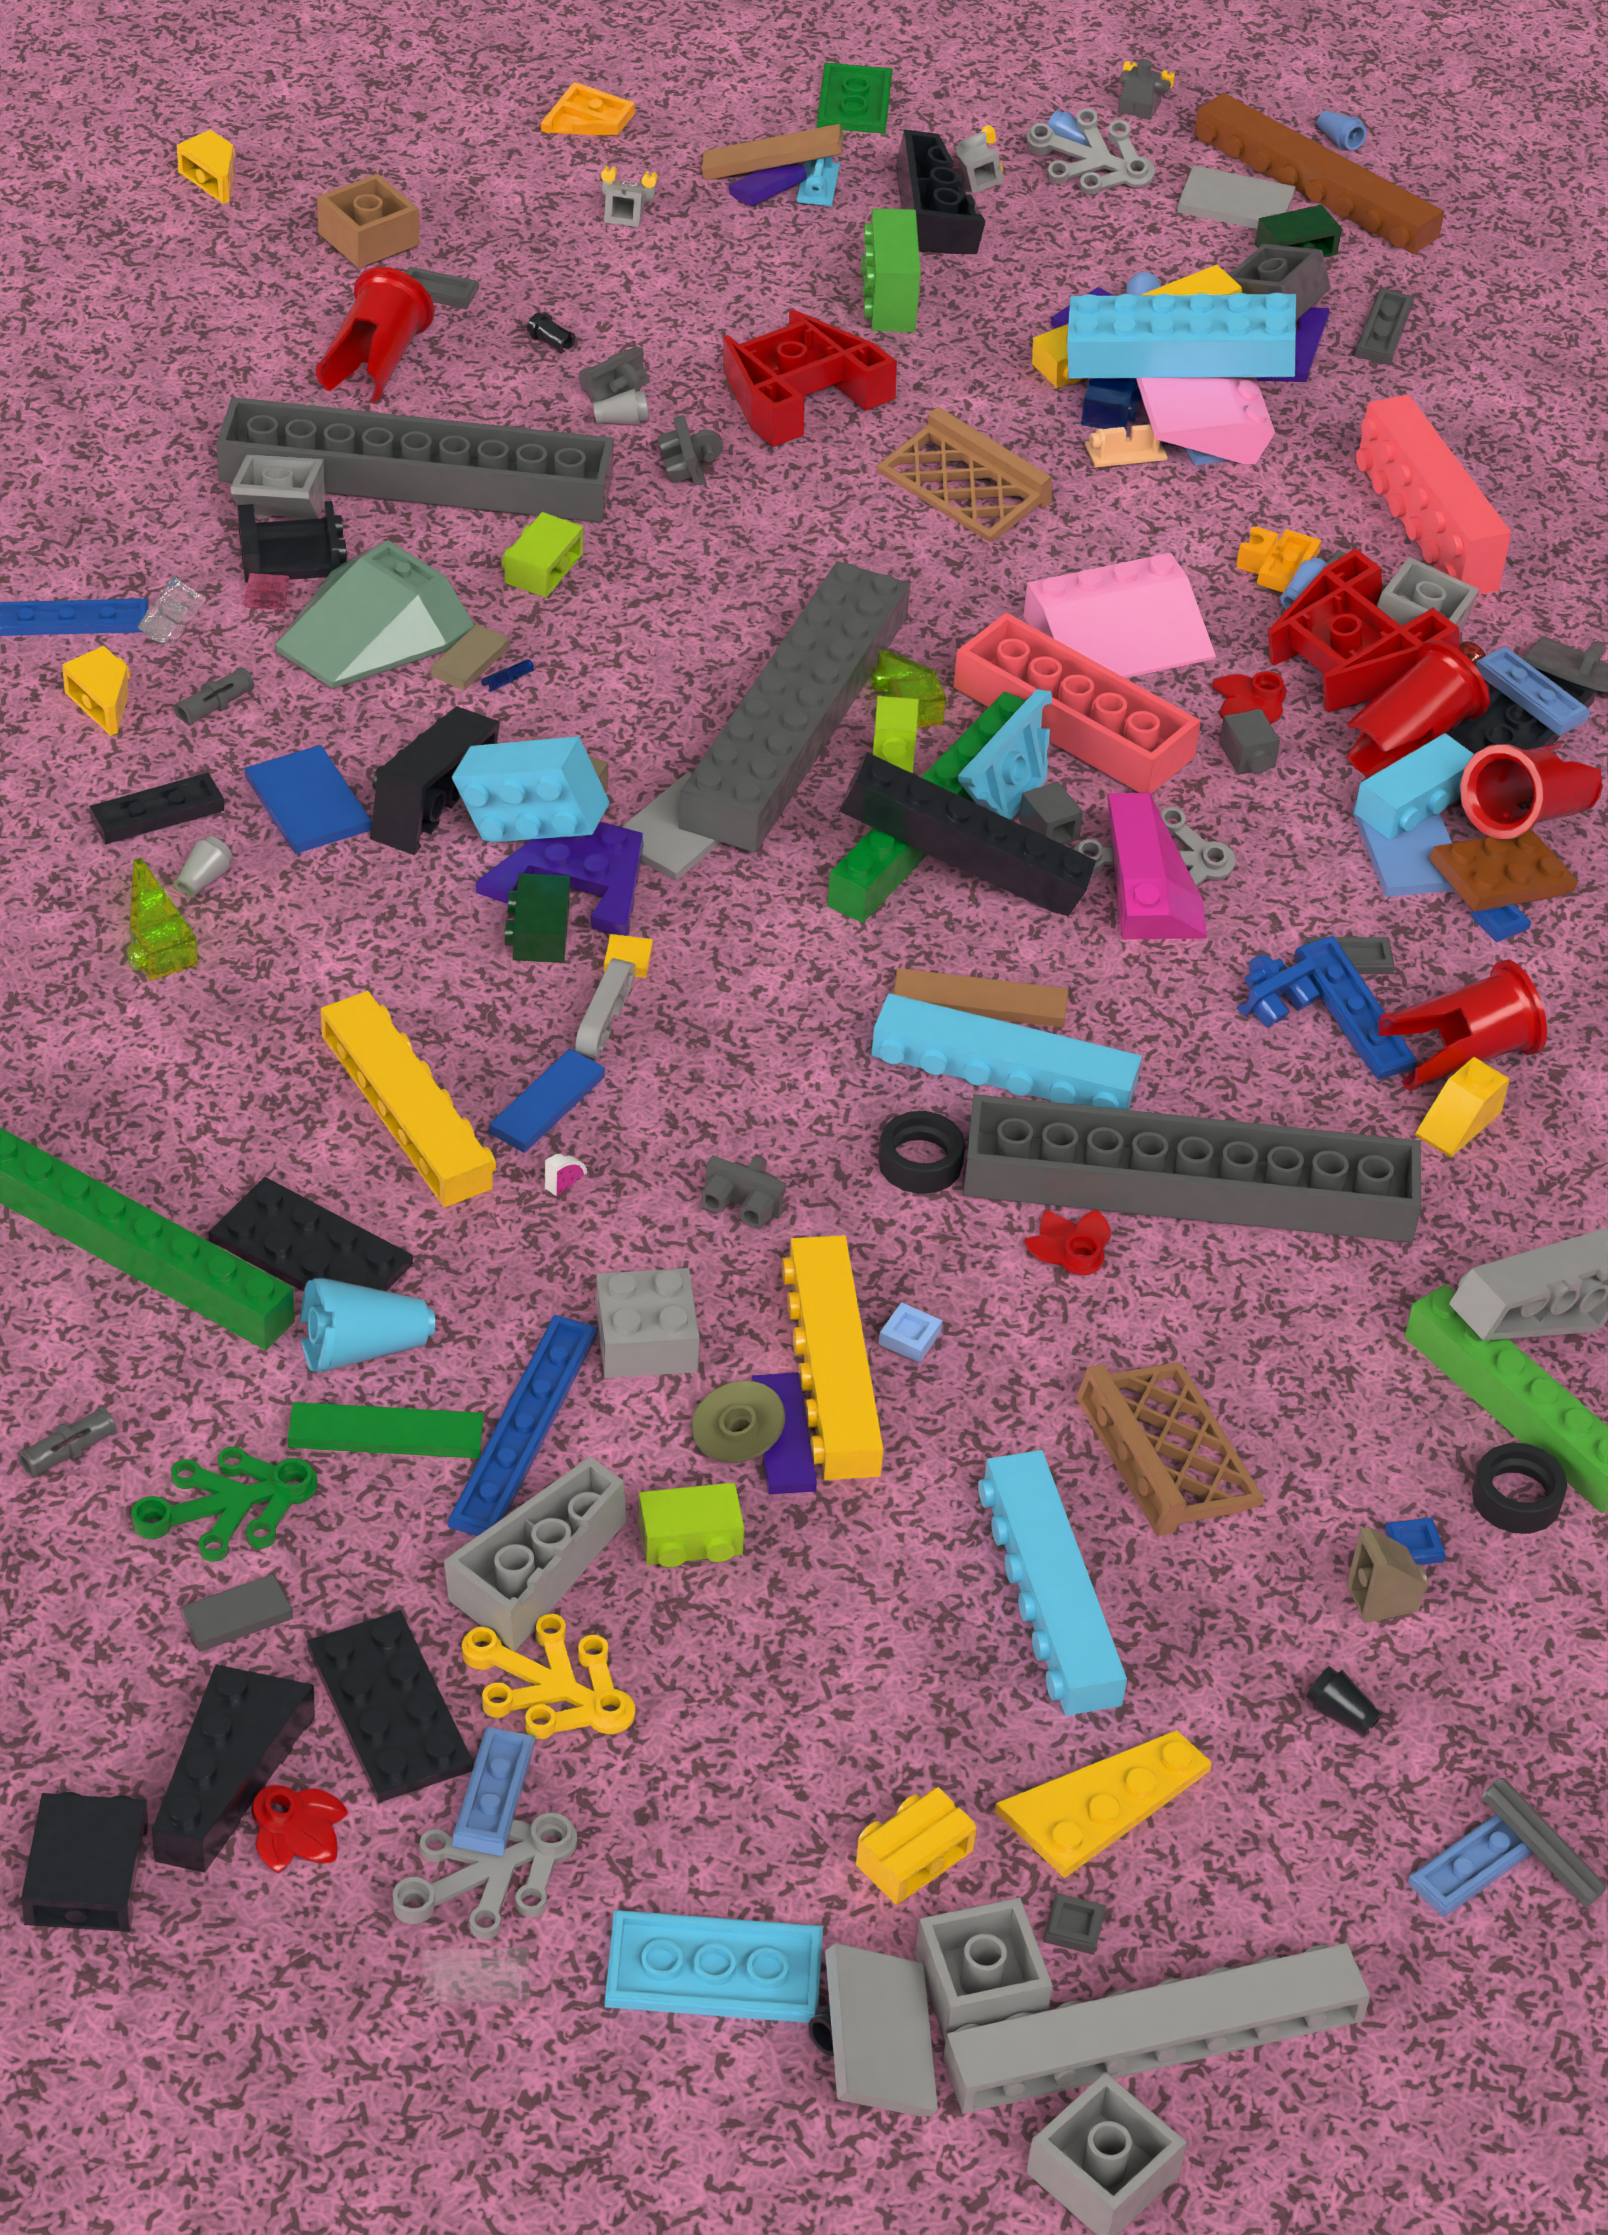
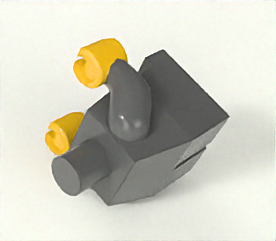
M1139 60L1138 67L1135 62L1130 65V61L1124 62L1123 71L1119 77V81L1124 87L1119 99L1118 112L1151 120L1161 103V94L1167 93L1169 88H1172L1174 85V72L1171 71L1168 74V70H1164L1161 72L1160 78V72L1151 70L1152 62L1150 60Z

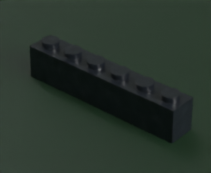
M868 752L852 777L839 812L1051 912L1065 916L1071 914L1085 894L1096 863L1095 859Z

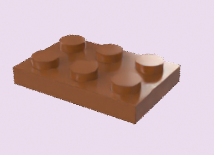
M1532 829L1512 839L1485 837L1434 846L1429 857L1432 864L1474 912L1557 897L1574 891L1578 880L1565 867L1563 862L1554 855Z

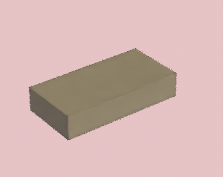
M476 624L431 666V676L465 691L510 648V638Z

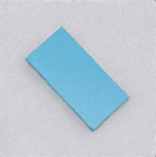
M614 1910L605 2007L809 2023L815 2016L819 2002L823 1926Z

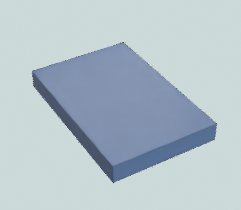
M1354 804L1352 813L1385 897L1456 891L1429 860L1434 846L1452 843L1440 813L1431 815L1418 823L1411 831H1405L1389 840L1354 814L1356 804Z

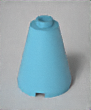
M322 1277L313 1278V1280H309L306 1283L302 1296L300 1323L308 1322L309 1338H301L310 1371L326 1372L421 1347L426 1344L428 1336H433L434 1311L432 1308H427L423 1299Z

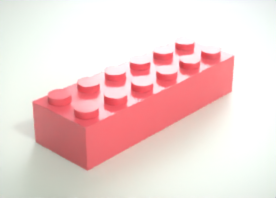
M1409 394L1368 402L1365 419L1362 420L1361 424L1362 437L1360 448L1356 452V463L1359 470L1367 472L1372 479L1375 492L1382 494L1389 503L1392 516L1400 518L1405 525L1408 538L1412 541L1416 540L1421 547L1423 558L1427 564H1433L1437 570L1480 589L1478 594L1499 590L1512 533Z
M1007 612L957 650L953 688L987 707L1004 691L1025 701L1036 689L1051 691L1052 704L1046 705L1042 709L1041 728L1050 729L1049 742L1139 793L1150 792L1152 794L1195 758L1201 723L1200 719Z

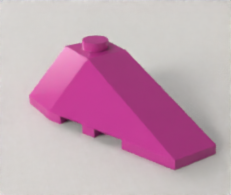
M1150 792L1108 793L1107 800L1122 939H1206L1203 899Z

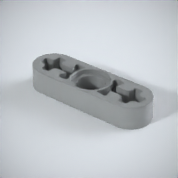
M616 958L611 959L579 1027L575 1045L576 1052L585 1057L599 1059L613 1029L611 1021L614 1015L619 1016L633 986L636 971L635 963Z

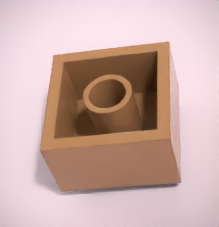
M378 173L317 196L318 233L357 268H362L419 245V208Z

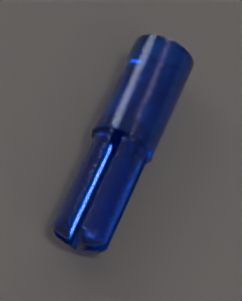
M526 659L509 668H504L482 678L481 683L484 687L489 685L488 691L492 692L533 672L534 665L532 661Z

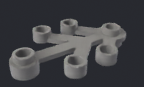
M1089 108L1078 112L1076 125L1078 130L1084 133L1090 147L1055 135L1053 129L1045 123H1037L1027 132V148L1032 154L1044 156L1055 150L1081 159L1070 164L1061 160L1053 161L1048 167V179L1052 183L1064 184L1068 179L1082 175L1080 179L1081 191L1086 194H1097L1102 190L1122 184L1133 188H1143L1148 186L1154 179V165L1149 159L1137 155L1129 139L1130 126L1126 121H1113L1109 125L1108 134L1109 140L1117 144L1122 158L1109 153L1097 128L1098 115ZM1090 119L1092 121L1087 123L1083 122L1082 120ZM1120 130V131H1123L1124 133H1122V134H1116L1115 131ZM1106 168L1114 172L1100 177L1094 171ZM1062 171L1063 174L1057 175L1054 174V172ZM1091 182L1095 183L1096 185L1087 186L1086 184Z
M1168 807L1162 811L1161 816L1171 836H1175L1190 850L1179 851L1186 867L1190 868L1189 873L1196 887L1206 879L1221 880L1232 873L1235 866V855L1227 845L1216 841H1204L1185 824L1186 817L1181 809ZM1173 818L1179 823L1169 824L1166 819ZM1085 839L1074 847V850L1084 854L1083 852H1091L1096 855L1090 857L1096 860L1092 874L1099 873L1104 868V865H1114L1112 848L1103 847L1097 840ZM1208 857H1215L1221 861L1214 862L1211 861Z
M558 1813L542 1814L532 1824L514 1820L508 1840L518 1843L506 1848L503 1857L452 1847L453 1837H450L445 1831L440 1829L428 1830L420 1838V1853L425 1860L440 1862L448 1858L472 1865L432 1884L419 1877H409L401 1880L395 1886L392 1894L394 1914L400 1921L407 1924L425 1922L432 1916L435 1906L487 1882L479 1907L475 1908L470 1914L469 1928L475 1937L484 1940L491 1939L501 1929L500 1910L514 1869L530 1861H533L528 1881L526 1885L518 1889L515 1897V1906L521 1915L530 1918L537 1917L545 1911L547 1907L546 1888L554 1864L568 1859L574 1853L577 1847L576 1829L565 1816ZM547 1836H555L560 1839L556 1843H547L542 1840ZM431 1841H440L445 1845L441 1850L437 1851L426 1847ZM533 1895L541 1901L537 1905L528 1906L522 1902V1899ZM412 1900L423 1904V1906L418 1908H409L404 1905ZM482 1917H488L495 1923L491 1927L482 1928L476 1924V1921Z

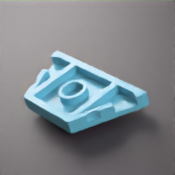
M1036 689L958 775V781L976 804L1012 820L1020 811L1022 793L1039 788L1047 781V749L1049 746L1050 729L1041 728L1042 709L1046 705L1052 704L1051 691Z

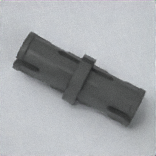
M239 667L233 673L216 682L210 680L201 686V691L183 701L177 702L174 705L175 714L180 720L190 726L215 710L221 712L227 709L229 702L246 692L252 691L254 689L253 679L246 669Z
M100 1407L95 1412L68 1426L66 1424L53 1428L52 1435L27 1449L19 1451L17 1453L18 1460L32 1478H35L40 1473L68 1458L72 1461L80 1458L83 1450L108 1436L114 1435L117 1432L115 1422L110 1413L104 1407ZM80 1433L84 1434V1436L80 1437L79 1439H76L75 1441L58 1449L57 1451H51V1449H53L54 1447L64 1443L65 1441L75 1437L76 1435Z

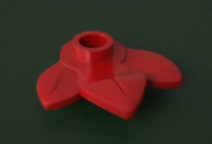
M1259 672L1253 678L1243 674H1231L1212 682L1211 687L1227 698L1220 709V717L1222 719L1227 715L1258 709L1263 711L1270 724L1276 722L1282 716V703L1286 698L1287 689L1282 677L1274 672Z
M1096 1209L1083 1216L1078 1224L1046 1210L1040 1223V1235L1026 1238L1024 1242L1028 1251L1040 1261L1062 1265L1064 1269L1073 1274L1090 1275L1099 1271L1103 1266L1105 1258L1103 1248L1111 1239V1229L1105 1217Z
M270 1785L257 1793L251 1808L253 1820L259 1828L255 1846L259 1857L270 1869L276 1873L282 1872L290 1864L294 1855L321 1864L332 1863L336 1860L338 1845L332 1825L340 1822L348 1815L346 1807L337 1797L316 1788L295 1792L283 1785ZM270 1804H280L287 1809V1812L277 1813L271 1808Z

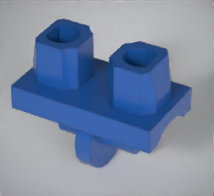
M1259 954L1251 959L1249 963L1250 974L1245 976L1247 985L1253 987L1249 991V1000L1241 1003L1237 1009L1245 1016L1254 1012L1267 1028L1273 1026L1274 1023L1282 1021L1290 1013L1280 997L1286 995L1295 1009L1300 1011L1306 1006L1313 1004L1320 996L1316 986L1309 978L1316 966L1308 957L1284 970L1285 964L1282 959L1278 958L1273 961L1266 954Z

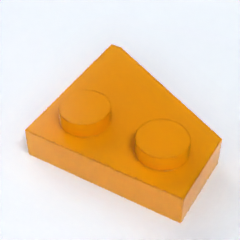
M573 82L541 122V131L580 135H619L636 114L635 103Z

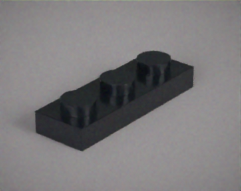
M204 773L90 805V818L104 843L109 844L224 811V798L210 774Z

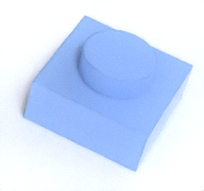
M901 1302L880 1331L878 1345L920 1363L941 1334L943 1320Z

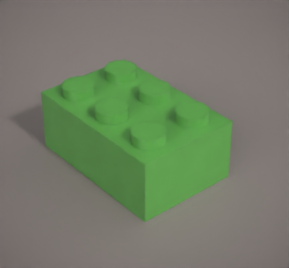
M872 208L871 223H864L863 242L866 246L865 253H862L861 258L864 319H871L872 331L915 332L921 275L916 210Z

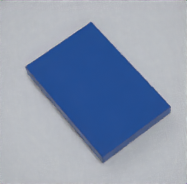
M322 745L244 768L245 778L294 854L371 831L372 820Z

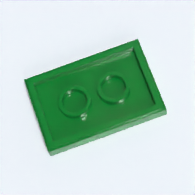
M824 63L816 128L841 124L842 130L886 134L893 69Z

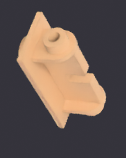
M1151 424L1132 426L1130 437H1126L1125 427L1097 429L1096 433L1090 434L1089 441H1085L1084 444L1095 468L1164 461L1168 458L1160 442L1161 440L1155 439Z

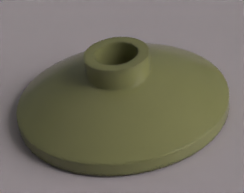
M755 1381L731 1382L710 1392L697 1406L692 1418V1435L698 1448L711 1459L725 1463L748 1461L760 1456L776 1443L785 1425V1409L778 1394L767 1385ZM740 1428H746L742 1431L736 1432Z

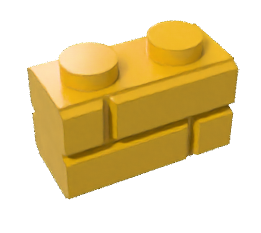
M939 1787L932 1789L922 1797L914 1794L900 1805L897 1814L887 1822L882 1824L880 1821H875L863 1830L858 1839L856 1866L891 1901L899 1905L973 1852L977 1827L975 1822L962 1809L955 1807L954 1802Z

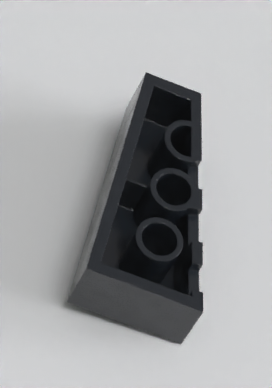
M904 129L896 162L901 209L916 210L919 250L946 254H977L986 221L982 214L975 212L976 203L971 194L965 193L963 189L964 180L960 173H956L953 170V160L940 135Z
M455 706L445 716L438 718L435 724L424 733H420L407 747L399 750L396 756L385 765H381L376 770L372 782V787L376 791L370 839L415 855L421 848L419 843L422 833L432 834L439 825V821L436 820L440 817L444 806L452 809L461 796L452 776L469 747L497 744L500 721Z
M215 1664L152 1827L155 1862L204 1873L207 1871L239 1826L241 1818L253 1803L257 1793L266 1787V1783L280 1764H283L293 1750V1745L304 1730L308 1729L315 1719L313 1684Z

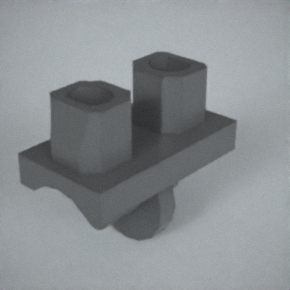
M635 346L622 353H616L608 357V360L593 367L589 366L579 371L581 388L589 393L591 403L605 400L634 388L636 392L640 391L642 386L650 383L649 376L643 365V348Z
M681 415L673 418L676 430L657 436L665 458V468L671 482L676 483L692 478L695 485H707L701 461L711 462L722 453L723 442L721 436L713 430L703 429L692 437L690 436L685 416Z
M712 1155L706 1166V1183L702 1191V1206L704 1209L718 1214L725 1210L730 1201L742 1205L740 1207V1219L744 1224L760 1229L771 1217L779 1219L784 1212L783 1197L786 1183L777 1180L776 1176L765 1173L767 1160L760 1156H755L747 1166L739 1162L732 1163Z

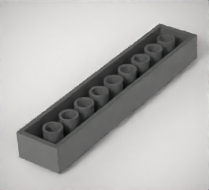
M231 397L217 441L218 480L233 483L247 454L324 459L325 493L540 515L541 512L558 518L603 522L613 476L614 438Z
M836 561L681 789L679 829L754 853L757 852L906 620L910 593L909 582L895 579L890 575H882L862 569L853 564Z
M973 1094L963 1196L1413 1243L1421 1210V1140Z

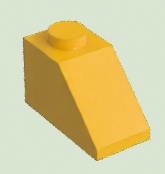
M211 129L177 144L178 172L221 203L229 202L234 178L235 151L233 144Z
M103 645L62 664L64 690L79 707L112 736L118 733L129 696L128 680L130 679V672L124 660L120 657H115Z
M1473 1057L1448 1079L1416 1131L1415 1136L1451 1158L1502 1112L1510 1079Z

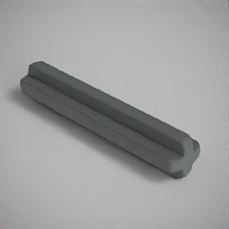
M1500 1778L1496 1780L1484 1792V1801L1583 1905H1591L1605 1892L1606 1884L1506 1779Z

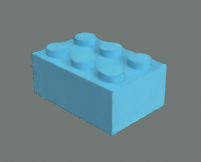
M579 736L470 746L452 776L481 839L490 842L592 835L610 804Z

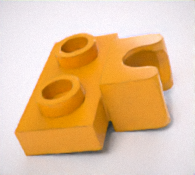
M1251 527L1249 543L1244 542L1240 544L1237 568L1258 574L1257 585L1284 593L1303 561L1317 558L1320 553L1322 540L1285 529L1278 539V533L1260 527Z

